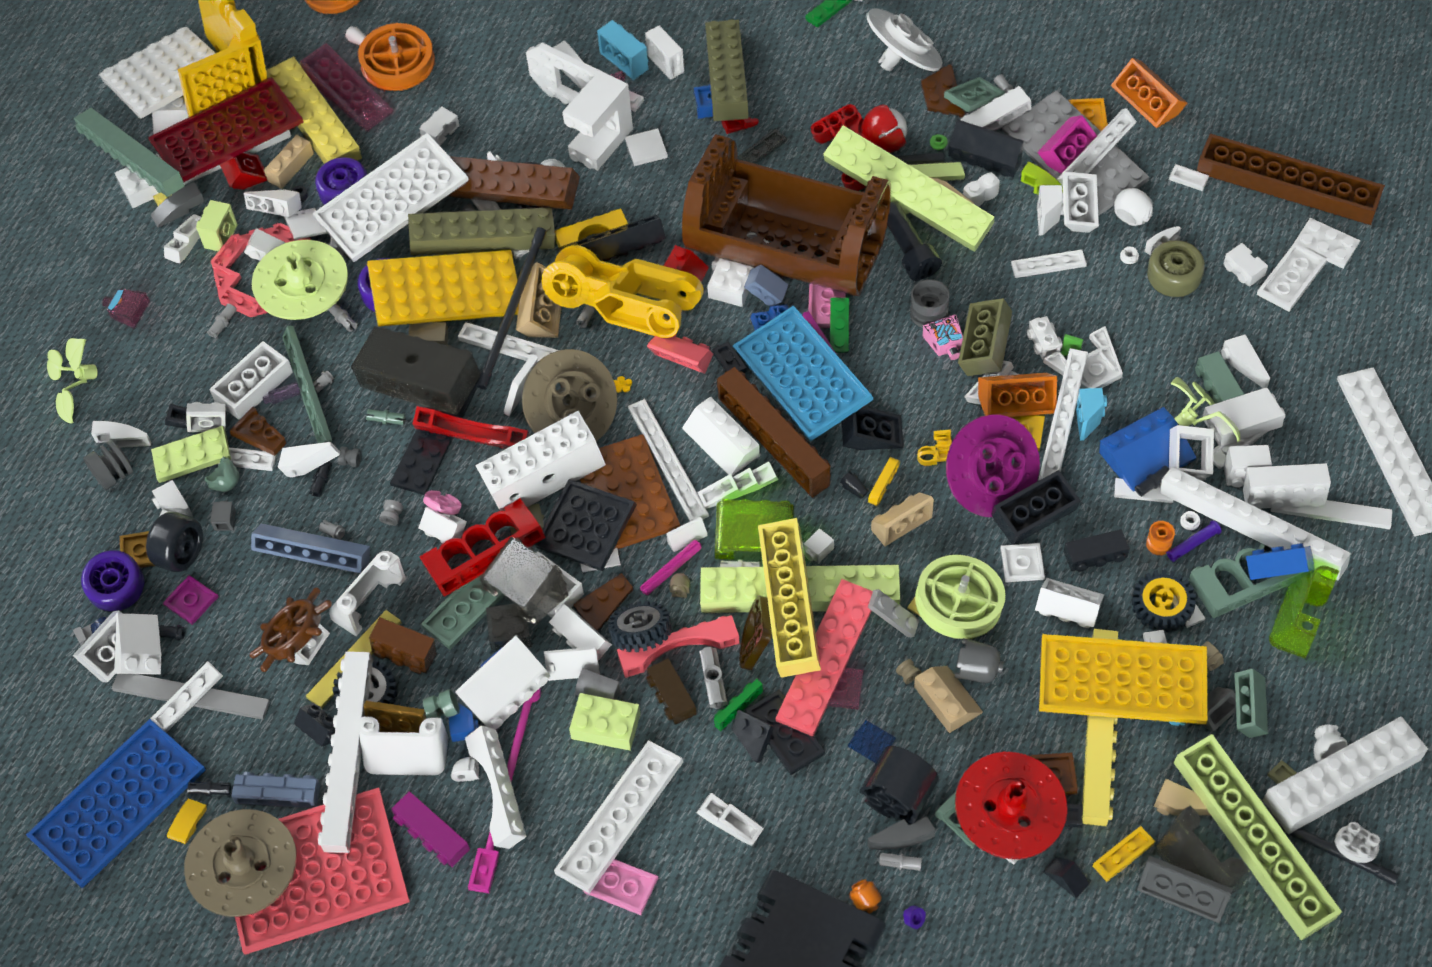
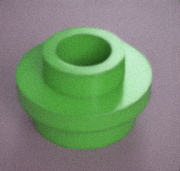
M934 135L930 139V145L935 150L946 148L948 143L947 138L943 135Z

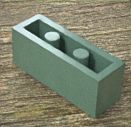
M1219 351L1198 358L1195 372L1198 377H1202L1204 388L1207 392L1210 391L1215 404L1244 395Z
M1254 669L1235 673L1237 730L1249 738L1268 734L1265 677Z

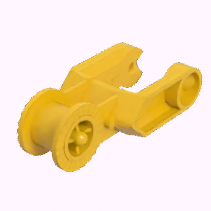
M571 245L562 249L556 256L555 262L549 264L542 274V286L545 294L555 304L565 308H575L582 304L594 306L607 323L660 338L673 337L678 332L681 326L682 310L693 309L704 293L701 281L690 273L640 259H634L622 266L600 261L591 250L579 245ZM680 291H684L686 296H682ZM636 294H640V295H644V296H647V297L655 298V299H658L659 301H655V300H652V299H648V298H644V297H641V296H637ZM663 314H668L670 319H666Z

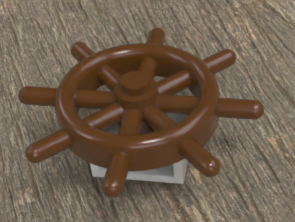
M318 587L311 591L307 599L294 601L292 597H288L286 599V606L279 610L269 623L261 624L260 628L264 631L261 637V645L252 650L249 655L253 659L264 652L268 655L260 667L262 672L268 671L274 660L286 658L290 663L309 665L330 634L320 624L321 613L332 606V601L326 600L318 606L313 604L320 594Z

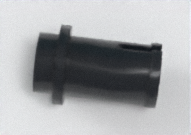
M160 625L159 637L161 638L167 637L180 640L184 639L186 634L185 627L181 625Z

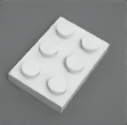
M1310 218L1295 242L1326 258L1328 262L1344 269L1359 245L1360 240Z

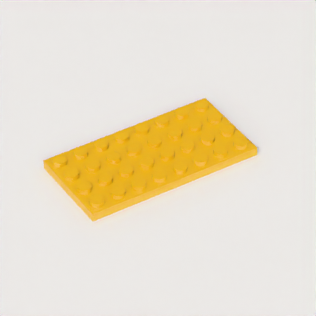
M511 250L367 261L378 327L504 316L517 283ZM519 304L514 315H518Z
M1042 634L1039 711L1207 724V647Z

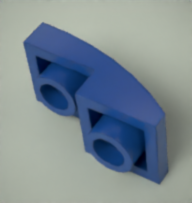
M787 304L770 306L769 311L752 313L750 319L755 330H757L789 308Z

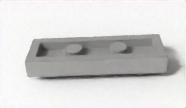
M873 590L868 608L905 636L914 637L919 619L881 590Z

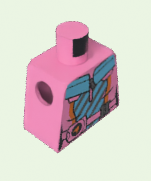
M956 315L923 326V337L938 356L948 353L951 360L959 358L960 352L958 349H961L963 336Z

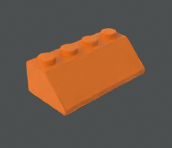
M1134 58L1128 62L1111 84L1122 97L1156 128L1178 116L1187 105V102L1147 65Z
M1049 373L978 377V397L984 414L1008 417L1054 414L1057 404V376Z

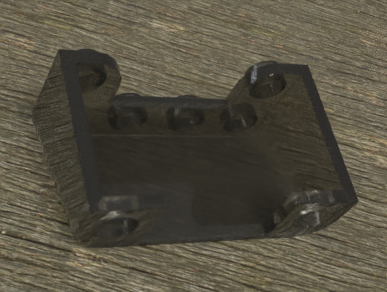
M509 538L480 577L482 587L486 591L497 597L498 590L516 603L520 615L532 625L537 624L569 596L566 589L567 584L561 576V569L556 565H551L544 556L540 557L531 547L527 548L518 538Z

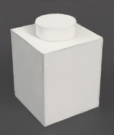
M820 528L804 543V555L808 560H814L818 564L834 549V539Z

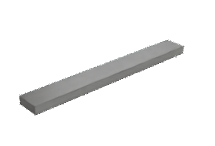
M117 674L112 690L168 701L185 683L138 674ZM211 688L194 707L264 720L270 701L269 699Z

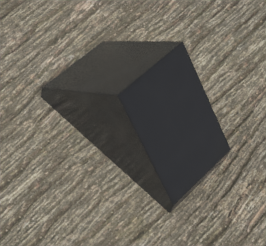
M1056 856L1043 870V873L1076 899L1090 884L1076 862Z

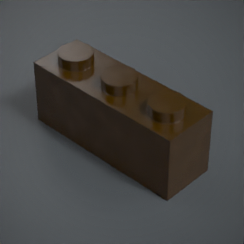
M669 658L647 668L648 676L646 681L650 688H655V697L659 704H664L666 708L664 713L668 720L672 719L676 725L697 715L696 706Z

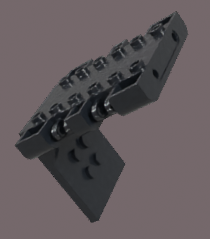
M770 870L757 894V899L760 901L756 905L760 910L769 913L768 917L759 913H752L751 918L744 919L737 932L738 937H740L737 943L749 950L748 955L739 950H733L731 953L733 957L725 955L719 967H861L857 960L848 957L849 953L862 958L866 957V951L873 954L885 931L886 925L880 919L777 870Z

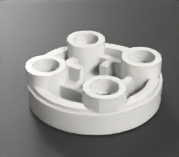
M1350 822L1348 826L1342 827L1335 837L1337 849L1350 860L1366 863L1374 860L1378 854L1379 836L1361 828L1356 822Z

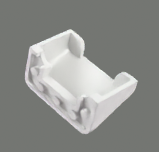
M382 551L377 554L330 608L331 620L357 636L361 632L362 627L359 624L361 615L355 610L378 584L387 588L390 584H398L400 586L406 580L399 557L389 551Z
M359 718L358 727L363 765L368 773L439 775L444 771L448 735L442 718H428L421 723L419 733L379 732V723L375 718Z

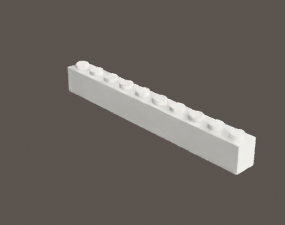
M1171 467L1162 479L1160 494L1270 548L1284 546V549H1291V545L1303 543V546H1311L1315 570L1339 580L1348 567L1350 552L1187 473Z
M345 652V659L341 660V671H343V674L338 682L340 696L336 698L338 713L334 716L333 725L336 727L335 734L331 736L333 752L329 754L328 763L331 767L330 773L326 775L328 790L327 793H324L323 803L326 806L325 812L321 814L323 829L318 835V844L324 852L349 853L362 754L358 726L359 718L365 717L364 703L366 700L368 701L373 664L370 652Z

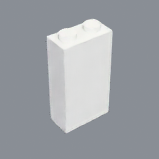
M1267 387L1207 406L1203 417L1218 411L1224 413L1237 426L1240 432V440L1283 426L1285 418L1284 409L1278 405L1274 394H1271ZM1215 416L1204 420L1208 429H1214V438L1218 445L1225 446L1237 442L1235 433L1223 419Z

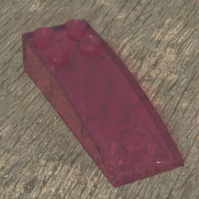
M327 43L300 61V66L316 88L366 131L394 112Z

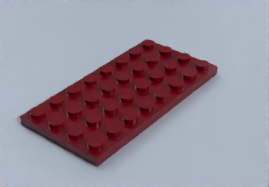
M270 77L148 137L160 158L180 173L184 183L304 122L301 115L273 77Z

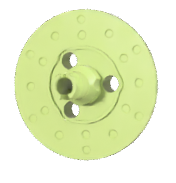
M314 240L291 241L274 248L260 260L253 273L252 290L258 304L271 315L290 320L306 319L325 312L340 299L347 286L348 270L341 254L328 244Z

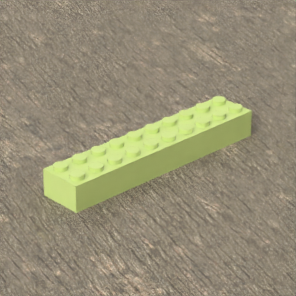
M845 126L841 127L823 154L824 160L865 186H867V182L871 180L872 176L889 180L891 183V202H899L904 210L974 252L994 224V216Z
M899 565L806 566L812 611H827L841 579L871 591L879 589L900 605ZM763 567L701 568V613L749 612L758 595L767 597Z
M1211 734L1177 755L1174 761L1175 766L1206 806L1208 812L1302 941L1335 920L1342 911L1215 737Z

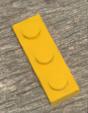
M1140 826L1095 861L1093 867L1108 882L1152 847L1155 841Z

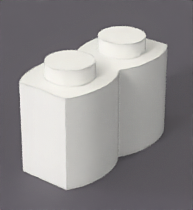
M992 172L986 173L978 181L968 183L963 189V195L979 207L984 201L991 200L997 196L1000 180Z

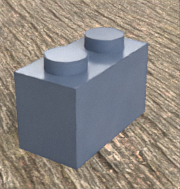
M762 264L750 270L744 288L768 306H775L781 303L788 287L787 283Z

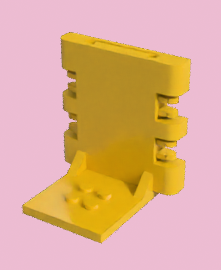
M198 0L205 35L218 53L178 69L188 117L267 79L261 41L256 32L255 23L244 9H236L234 0Z

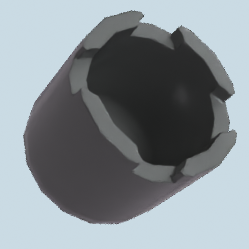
M965 638L962 639V644H965V648L960 649L956 666L960 668L959 673L955 672L954 678L990 683L996 678L997 673H1002L1004 662L1000 661V652L996 647Z

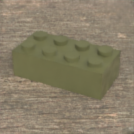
M1004 298L970 303L958 361L959 366L967 376L1001 372L1013 312Z

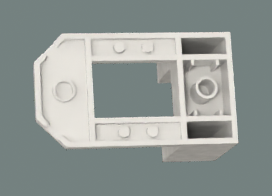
M540 43L536 47H530L526 51L530 76L548 96L556 97L562 103L569 104L563 111L564 124L580 131L568 145L569 157L575 162L583 163L589 169L593 168L598 171L623 142L625 137L633 130L628 84L544 43ZM559 69L584 80L587 85L579 93L562 85Z

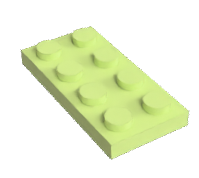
M223 426L151 449L156 477L159 483L219 464L223 456L231 460L226 431Z

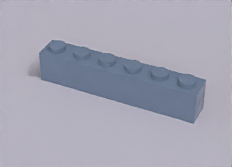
M262 523L252 532L251 550L357 573H361L369 564L370 546Z

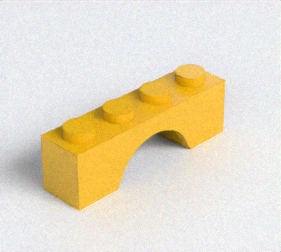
M621 209L610 211L609 213L555 230V241L558 247L584 239L592 234H599L626 225L628 222Z

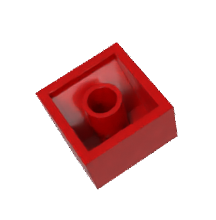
M244 152L220 164L229 186L233 189L244 190L268 181L262 162L256 154Z
M675 245L664 264L665 267L690 273L701 282L709 270V267L693 251Z

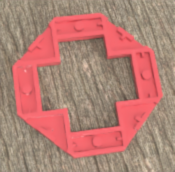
M282 223L274 224L273 227L263 229V227L258 228L285 243L297 241L294 240L289 227ZM255 229L250 230L248 234L240 236L239 234L231 235L211 260L220 303L224 306L231 304L237 309V312L248 317L268 312L258 304L255 298L233 289L241 280V275L229 268L245 250ZM308 237V238H303V239H298V240H311V239H310V237Z

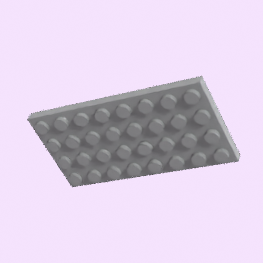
M1057 90L1031 107L1030 111L1002 127V131L1006 135L1023 140V151L1055 179L1061 174L1047 166L1037 152L1070 117L1082 115L1097 136L1101 133ZM1116 145L1088 173L1097 175L1098 216L1114 206L1116 196L1122 190L1127 188L1138 189L1149 181V176Z

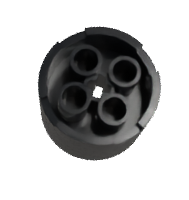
M887 746L861 786L859 793L865 795L866 804L876 812L887 818L905 819L906 823L911 825L916 821L939 781V776L927 761L915 753L901 747Z

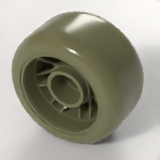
M1179 240L1164 242L1157 246L1150 256L1147 269L1148 280L1156 291L1165 296H1187L1194 292L1202 281L1205 269L1204 258L1201 252L1190 243Z

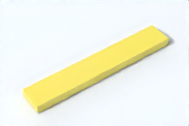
M387 610L380 616L396 624H401V620ZM378 619L347 652H370L371 655L373 654L369 636ZM345 654L306 695L307 699L320 706L321 709L334 695L333 687L335 686L333 682L334 679H338L337 673L343 672L341 671V660L345 659Z

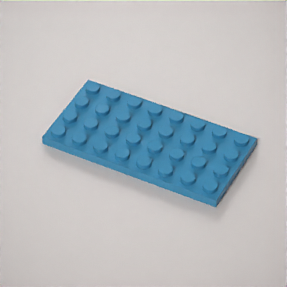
M794 305L733 345L737 354L810 442L873 400L869 391L808 321L805 320Z

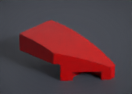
M749 117L748 119L721 121L726 134L754 127L759 122L757 118L751 119Z

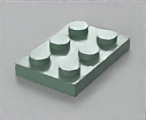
M978 77L946 90L944 97L951 103L961 107L964 111L972 112L992 102L995 98L1001 97L1005 92L983 78Z

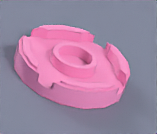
M433 490L425 493L423 501L429 508L449 515H455L460 512L461 502L450 494L443 496L440 495V491Z

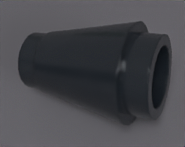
M851 471L840 481L843 485L842 488L860 499L869 492L858 476Z

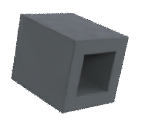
M213 502L210 522L214 531L234 530L236 510L232 502Z

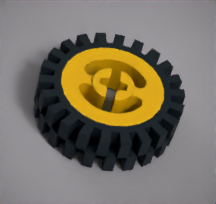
M1158 570L1153 571L1152 576L1150 573H1147L1145 579L1143 577L1139 579V583L1135 585L1132 605L1133 612H1136V618L1138 620L1141 618V623L1144 626L1149 624V629L1153 630V627H1156L1157 631L1165 629V632H1170L1171 628L1177 631L1179 626L1183 628L1186 622L1191 619L1196 605V593H1193L1194 588L1192 585L1189 586L1187 579L1182 581V575L1179 574L1178 577H1175V572L1173 571L1170 572V575H1167L1166 570H1162L1161 574H1158ZM1157 593L1153 605L1150 601V597L1153 594ZM1175 595L1178 599V605L1171 609Z

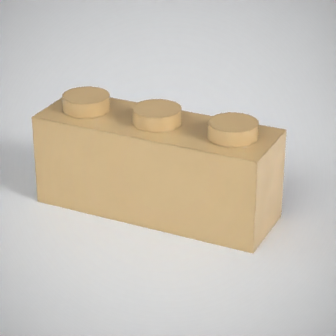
M296 135L264 169L268 182L282 189L314 154L310 141Z

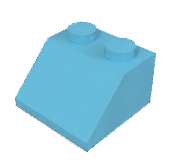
M1102 388L1079 389L1076 415L1080 441L1085 440L1101 424L1102 417H1105L1107 396L1103 395Z

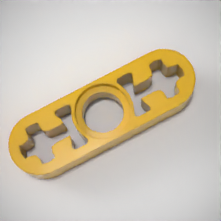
M892 457L889 458L869 495L868 503L875 506L879 505L887 490L885 489L886 486L891 483L899 468L900 460Z

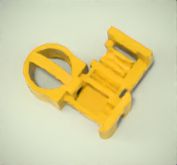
M951 430L933 432V438L937 444L935 446H924L918 450L917 460L921 465H937V462L947 460L948 451L952 443ZM932 454L934 457L931 460H923L920 456Z

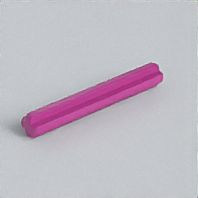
M693 540L641 585L642 593L649 595L702 548L701 544L697 540Z

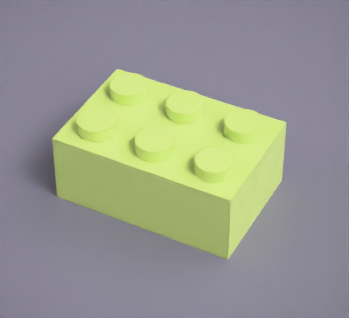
M580 693L569 729L571 739L631 751L640 718L639 704Z

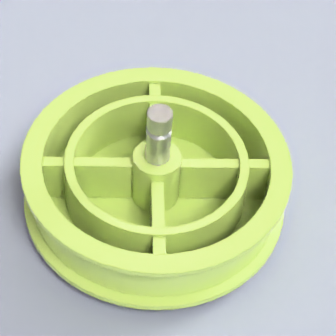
M949 555L934 560L923 570L915 593V603L921 618L936 632L951 638L970 639L984 635L996 625L1005 603V589L998 574L986 563L970 556Z

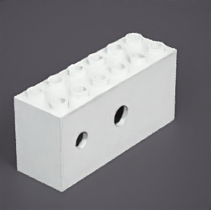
M576 411L477 464L476 467L498 509L505 511V506L521 498L526 507H529L564 488L569 479L577 481L606 464L595 438L579 411Z

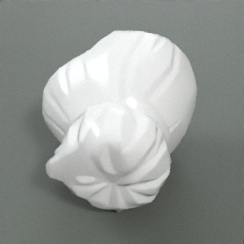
M1322 725L1316 728L1314 736L1317 741L1314 746V757L1317 762L1348 746L1347 741L1338 732V726Z

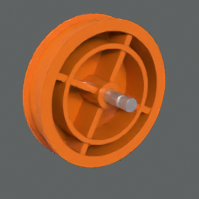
M404 23L388 24L375 29L364 38L358 50V59L365 79L371 85L387 91L406 90L420 84L429 76L435 62L429 36L420 28Z

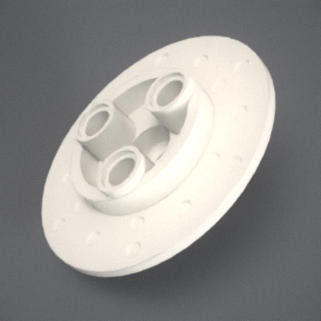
M877 8L871 9L867 13V21L870 27L888 46L879 59V63L882 62L880 65L882 68L891 71L901 58L928 71H938L941 68L942 59L934 48L933 41L915 26L909 17L904 14L894 15Z

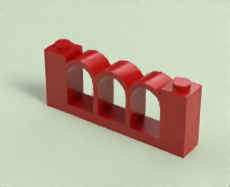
M521 498L505 506V511L493 513L487 519L485 525L479 524L469 527L463 533L462 539L453 538L447 540L439 549L435 547L419 556L428 574L444 597L546 538L541 526ZM505 526H512L517 530L515 534L501 542L495 537L496 532ZM480 540H490L494 546L477 556L471 550L473 545ZM463 553L469 556L470 560L453 570L448 565L449 559L456 554Z

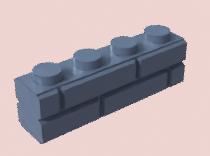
M244 772L243 775H235L232 799L235 804L314 808L317 807L320 783L318 779L311 775L295 778L291 774L276 777L271 773H264L263 776H258L251 772Z

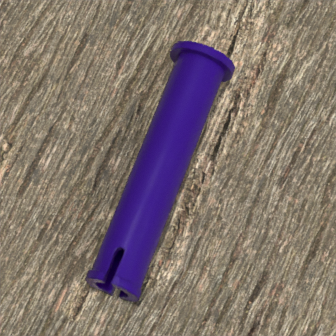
M1210 521L1208 526L1167 551L1168 558L1175 562L1214 535L1221 534V527L1216 521Z

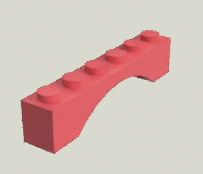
M732 615L727 617L721 616L714 621L701 622L697 626L690 628H681L677 632L671 633L670 636L668 635V639L666 641L663 640V644L655 643L656 648L652 649L648 646L647 651H643V648H640L639 652H635L634 649L631 652H627L626 648L623 651L617 649L624 677L627 678L645 672L649 665L659 656L677 647L706 645L723 649L740 644L739 634Z

